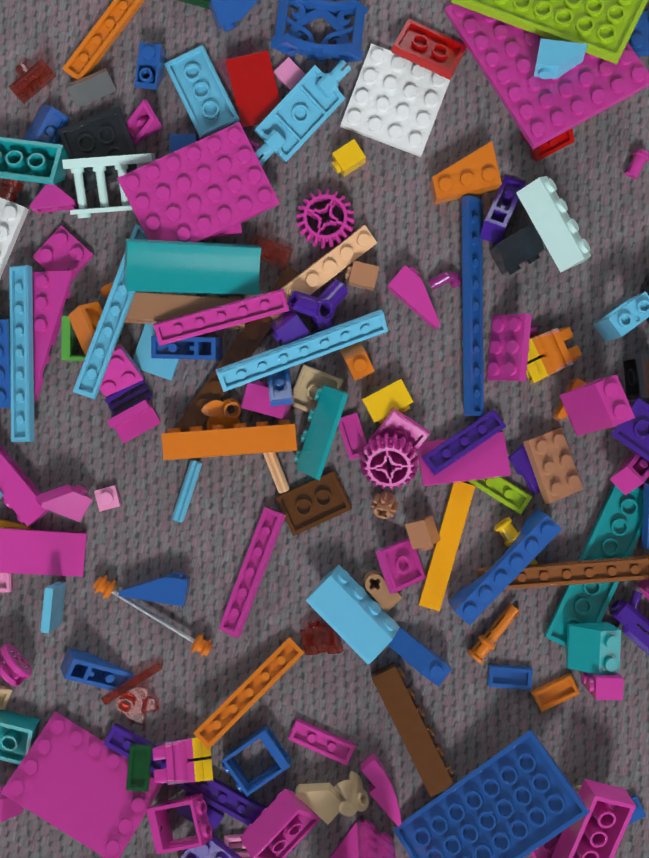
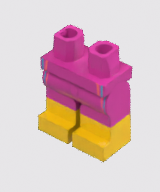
M197 737L165 742L164 745L152 748L153 761L165 759L166 768L154 770L155 783L172 785L213 780L212 759L189 762V759L211 756V748L208 750Z

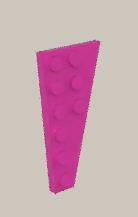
M76 271L32 272L34 403H37L44 381V368L46 364H49L51 358L49 352L51 346L55 345L62 323V316H64V304L66 298L69 299L71 291L69 288L72 279L76 278Z

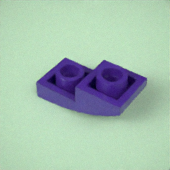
M522 444L508 459L516 473L523 476L531 492L538 494L540 489L524 444Z

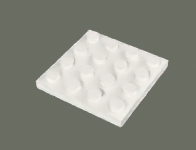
M371 44L340 127L421 157L450 80L407 59L401 58L390 50Z

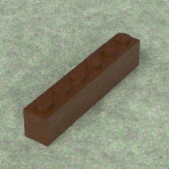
M392 662L371 672V678L430 797L454 785L452 777L455 774L450 764L445 765L442 759L445 757L440 744L435 745L432 739L435 737L431 725H425L422 719L426 716L421 705L416 706L413 698L416 696L411 685L406 687L403 681L406 675L401 665L397 667L395 662Z

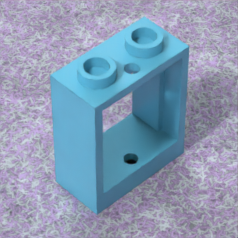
M645 291L629 298L593 324L605 342L624 336L649 317V295Z

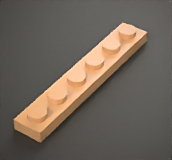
M362 225L349 235L347 239H344L342 243L335 246L281 289H284L287 304L293 291L311 295L377 244L366 225ZM283 313L272 315L270 318L274 321Z

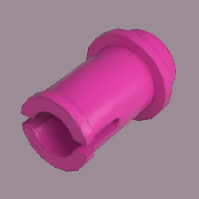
M637 149L636 152H633V158L624 174L633 179H638V175L645 162L649 161V153L643 149Z

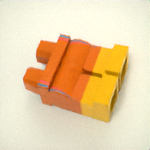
M557 327L529 340L528 361L540 355L543 356L527 364L526 375L530 384L536 383L574 364L573 361L582 356L577 345L567 349L564 341L573 337L570 327L560 329Z

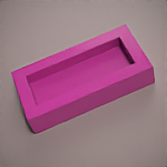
M354 413L342 417L338 425L350 460L359 458L364 445H367L358 414Z

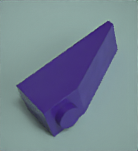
M505 175L485 218L480 235L481 239L495 244L503 240L519 202L516 192L524 188L526 182Z

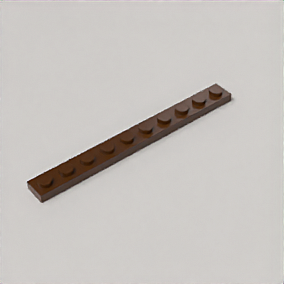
M288 266L270 292L280 290L297 277L299 273ZM270 316L248 322L216 369L252 357L272 329L269 325L273 322ZM216 369L175 426V428H181V432H189V427L204 426L209 416L201 412L202 407L212 400L221 401L227 391L223 392Z

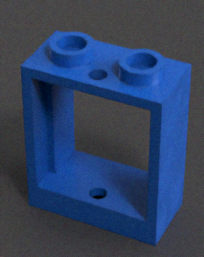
M267 723L226 751L222 758L224 770L228 774L231 773L235 779L234 783L240 792L243 791L246 796L282 773L291 764V758ZM260 738L277 763L250 781L233 756Z

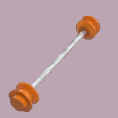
M105 575L104 578L100 576L93 586L96 589L94 594L98 592L103 593V599L110 597L111 594L117 596L192 642L191 653L198 651L200 652V658L202 655L207 657L213 647L210 643L212 639L204 640V634H200L194 639L127 597L118 596L119 592L115 591L116 580L109 582L107 580L108 575Z

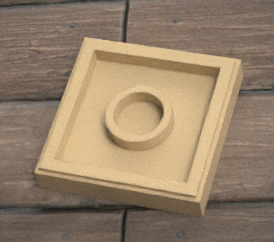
M303 364L292 391L294 398L291 406L310 413L311 408L316 409L318 401L314 400L318 388L322 389L325 384L340 389L344 380Z

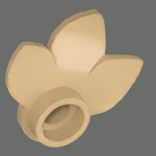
M351 771L349 780L337 783V787L344 798L338 807V812L346 817L354 816L357 811H365L369 804V797L363 789L361 778L357 773Z

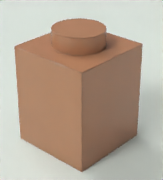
M354 261L353 266H348L345 279H349L348 285L374 291L379 266Z
M433 515L414 519L405 524L413 550L419 548L422 551L430 550L440 540Z

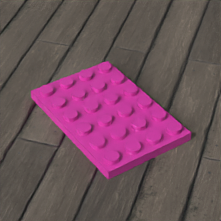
M240 122L117 178L148 240L202 242L280 204Z

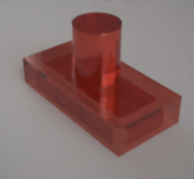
M41 58L31 68L26 63H20L16 67V72L20 77L8 87L25 104L57 76Z
M252 234L248 244L261 247L260 261L284 270L287 268L293 253L292 248L256 234Z

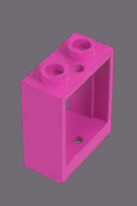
M202 793L157 802L146 809L156 855L201 847L213 838L212 826L207 815V804ZM190 805L197 835L173 839L167 809Z

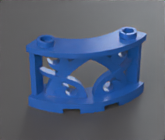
M278 0L275 36L271 38L270 47L295 57V53L306 55L307 60L325 62V58L337 59V63L340 60H344L346 63L363 60L361 44L365 14H367L368 8L359 0L336 2L323 0ZM288 6L299 10V12H294L291 9V15L296 21L287 16ZM355 16L354 26L344 29L351 23V18L345 20L344 17ZM318 18H323L335 31L328 34L321 44L315 43L310 31L304 27ZM287 23L290 26L288 32L285 34ZM353 33L351 44L348 35ZM303 35H305L308 41L301 40L300 38H303ZM334 39L336 45H329L328 42Z

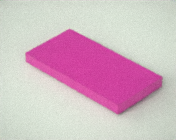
M504 432L497 433L435 476L424 463L422 457L448 439L423 442L417 449L423 487L511 475Z
M0 528V573L83 577L87 532Z

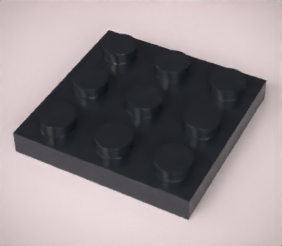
M119 106L58 129L69 159L138 154ZM128 164L127 173L138 169L137 164ZM106 166L107 171H104L106 185L118 181V171L115 170V166ZM93 167L84 168L85 172H82L85 193L98 188L96 172H93Z

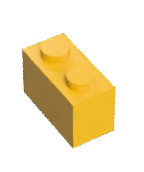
M402 379L362 399V402L373 423L378 421L381 424L393 408L401 413L411 409L409 404L413 403V400Z

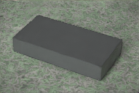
M107 68L66 85L77 107L117 91Z

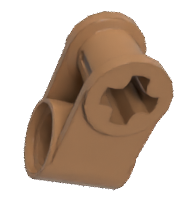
M372 570L365 574L363 579L365 588L385 612H388L403 598L399 592L389 594L385 579L378 571ZM370 579L377 580L378 585L371 584Z

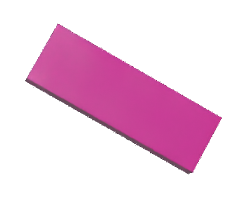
M296 718L288 736V740L346 766L356 747V744L299 718Z

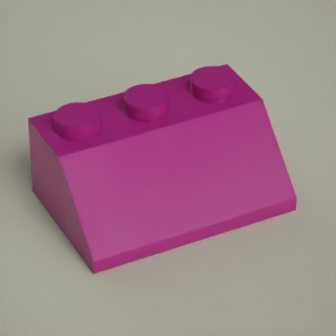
M285 789L277 795L269 807L261 812V815L255 822L246 828L240 839L251 858H285L321 818L295 796V792Z

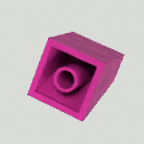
M617 374L598 378L559 395L576 436L615 427L635 418Z

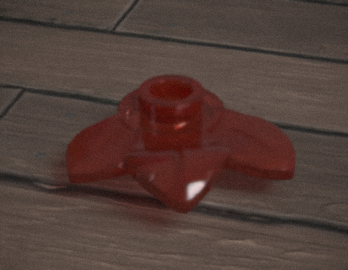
M143 686L133 687L129 692L119 694L116 699L117 710L120 713L126 714L130 722L141 726L146 724L145 713L158 710L159 704L156 699L148 696L149 689Z

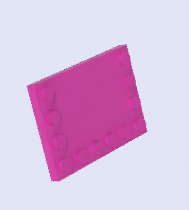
M55 711L1 793L102 857L120 858L145 816L146 809L152 804L163 783H155L154 773L151 772L148 792L126 791L129 759L103 745L104 741Z

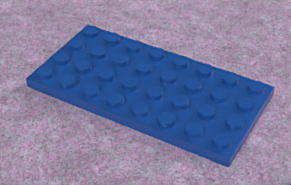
M531 729L404 820L399 827L393 828L410 858H524L589 814L590 810Z

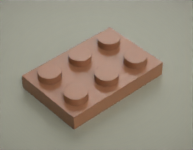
M562 427L523 442L545 504L553 503L583 489Z

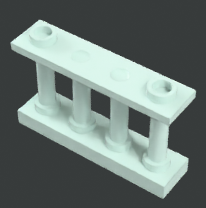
M155 153L62 160L63 169H71V173L74 174L79 209L70 210V215L77 214L78 218H89L91 213L133 210L121 186L122 205L109 206L104 171H107L106 166L114 165L115 170L118 171V177L127 174L128 164H137V168H140L155 161ZM93 167V172H96L100 207H87L82 173L85 172L84 168Z

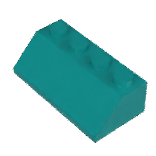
M0 137V178L52 185L65 179L67 169H63L62 160H67L68 156L63 145Z
M325 384L322 389L318 388L314 400L318 401L316 409L311 408L307 420L311 424L309 430L304 429L301 442H304L302 451L297 450L294 462L297 463L296 469L314 479L320 480L349 392Z

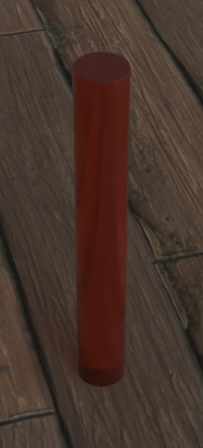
M160 662L155 663L101 697L103 703L107 705L161 671L163 667Z

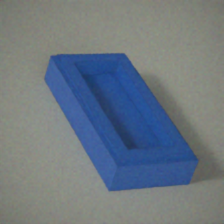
M489 664L487 686L531 690L533 668Z

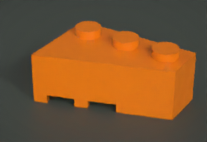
M489 142L431 178L430 189L434 205L462 199L463 196L467 195L475 196L499 189L502 182L493 142Z

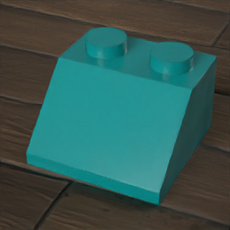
M609 622L567 624L566 667L568 669L596 675L620 674L621 629Z

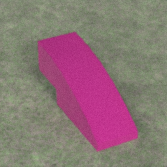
M373 752L361 763V771L371 782L369 794L399 827L402 823L395 788L385 767Z

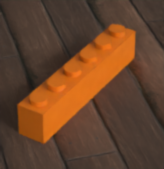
M278 420V425L270 426L269 421L255 422L256 427H247V423L233 424L234 428L225 429V424L211 425L212 430H203V426L189 427V432H181V428H169L167 433L161 434L163 460L296 451V424H291V420Z

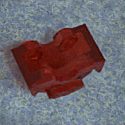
M315 620L313 623L310 621L307 622L308 627L300 629L305 655H318L324 652H328V654H341L344 651L341 637L326 621L321 624L320 620Z

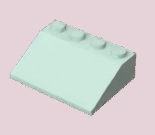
M547 176L539 177L516 193L561 273L586 261L591 256L589 253L590 246L579 235L578 224L569 217L567 213L568 207L563 199H559L553 180L551 178L548 179Z

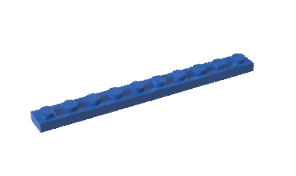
M467 195L462 197L463 409L464 416H483L482 239L480 238L482 231V199Z

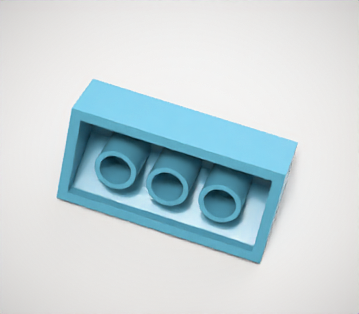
M337 565L324 576L305 600L368 665L393 640L400 628L395 620L340 565Z

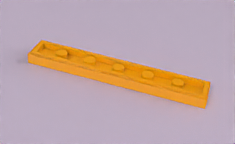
M464 482L452 484L438 533L440 540L435 543L419 599V606L436 611L441 609L475 490L474 485Z

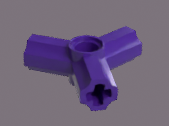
M335 279L318 298L299 291H293L288 301L289 310L308 315L312 318L315 333L334 327L333 315L335 308L348 294V289L343 283Z

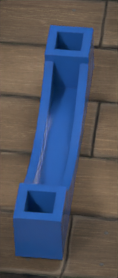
M539 508L523 523L524 527L503 556L476 581L465 588L462 587L448 602L453 611L467 624L471 625L562 530L560 526Z

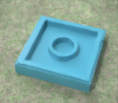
M57 581L44 590L41 633H50L62 625L66 581Z

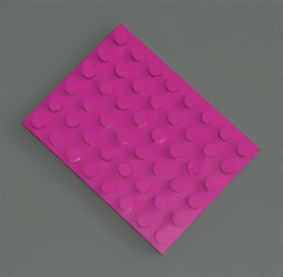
M454 3L445 7L444 12L532 149L649 86V72L629 43H627L618 64L585 53L583 62L559 78L542 79L535 77L534 71L540 40L547 38Z

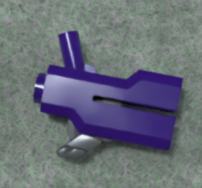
M633 590L630 602L628 603L623 599L615 601L610 607L611 612L609 614L618 621L617 628L621 629V641L630 640L649 655V636L644 632L645 630L649 634V620L641 614V609L638 607L642 593Z

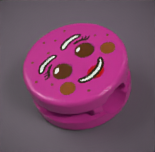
M5 644L1 647L0 676L10 685L19 686L26 678L32 675V668L16 647L11 644Z

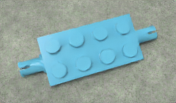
M340 60L333 70L326 74L314 65L255 128L254 131L264 142L255 152L257 158L262 155L259 159L261 166L273 153L277 154L284 162H287L344 101L345 97L340 93L338 83L351 71L349 65L341 71L346 64L344 60Z

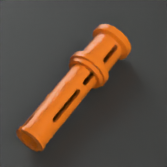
M508 603L486 633L479 635V640L471 650L468 649L466 652L482 665L485 656L490 650L495 649V642L520 611L511 603Z

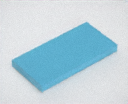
M203 45L164 63L200 139L240 122Z
M174 292L175 295H184V293ZM145 324L133 361L140 370L172 381L180 359L151 358V336H156L153 324Z

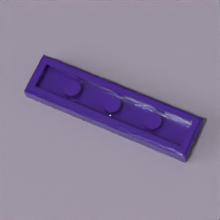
M492 409L424 455L422 460L435 476L505 429L506 425L496 411Z

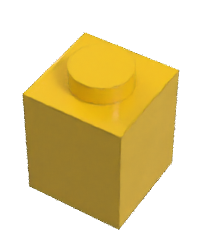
M355 139L332 153L333 161L331 165L337 174L341 172L343 177L365 164L366 156Z

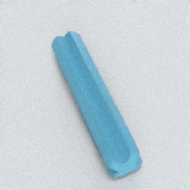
M192 459L189 463L172 516L174 521L183 522L202 466V462Z

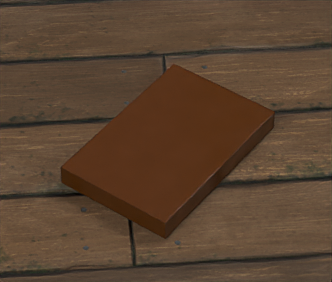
M334 470L321 475L320 480L312 479L275 497L282 513L286 515L285 520L293 536L352 509Z

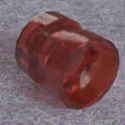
M2 178L0 198L16 203L17 194L22 191L25 185L17 180Z

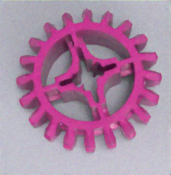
M326 189V195H322L321 190H317V197L310 193V201L304 198L302 201L305 206H298V211L301 213L296 214V219L300 220L297 223V228H303L300 231V235H307L305 238L307 243L314 239L313 247H316L319 241L321 242V249H325V243L329 242V247L332 249L334 248L333 241L340 244L342 243L340 237L347 239L348 235L346 232L352 233L353 228L349 225L355 223V219L350 218L354 215V210H348L351 207V203H344L346 199L344 195L339 199L337 198L338 191H335L333 196H331L329 189ZM328 203L322 210H312L318 204ZM334 206L338 207L342 212L343 223L338 221V218L332 214ZM329 211L330 222L327 221V223H324L322 226L321 216L324 217V215H327ZM308 216L318 222L317 232H314L308 225ZM328 228H339L333 234L323 235Z
M386 433L384 438L377 435L376 441L370 438L368 445L365 444L362 453H360L361 460L359 464L360 468H362L363 476H367V482L373 481L374 487L380 484L382 489L390 486L391 490H393L395 485L400 489L403 483L408 485L410 479H414L415 473L419 469V457L416 448H412V442L406 443L404 436L401 439H397L396 433L393 437H389L388 433Z

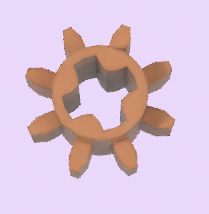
M384 491L381 494L376 493L370 507L375 508L374 514L376 516L386 519L389 516L394 517L399 503L395 502L396 497L394 494Z

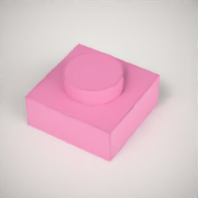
M117 485L94 491L99 512L122 506Z

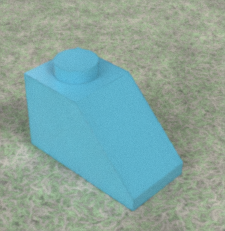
M541 39L534 76L542 79L559 78L583 62L587 44Z

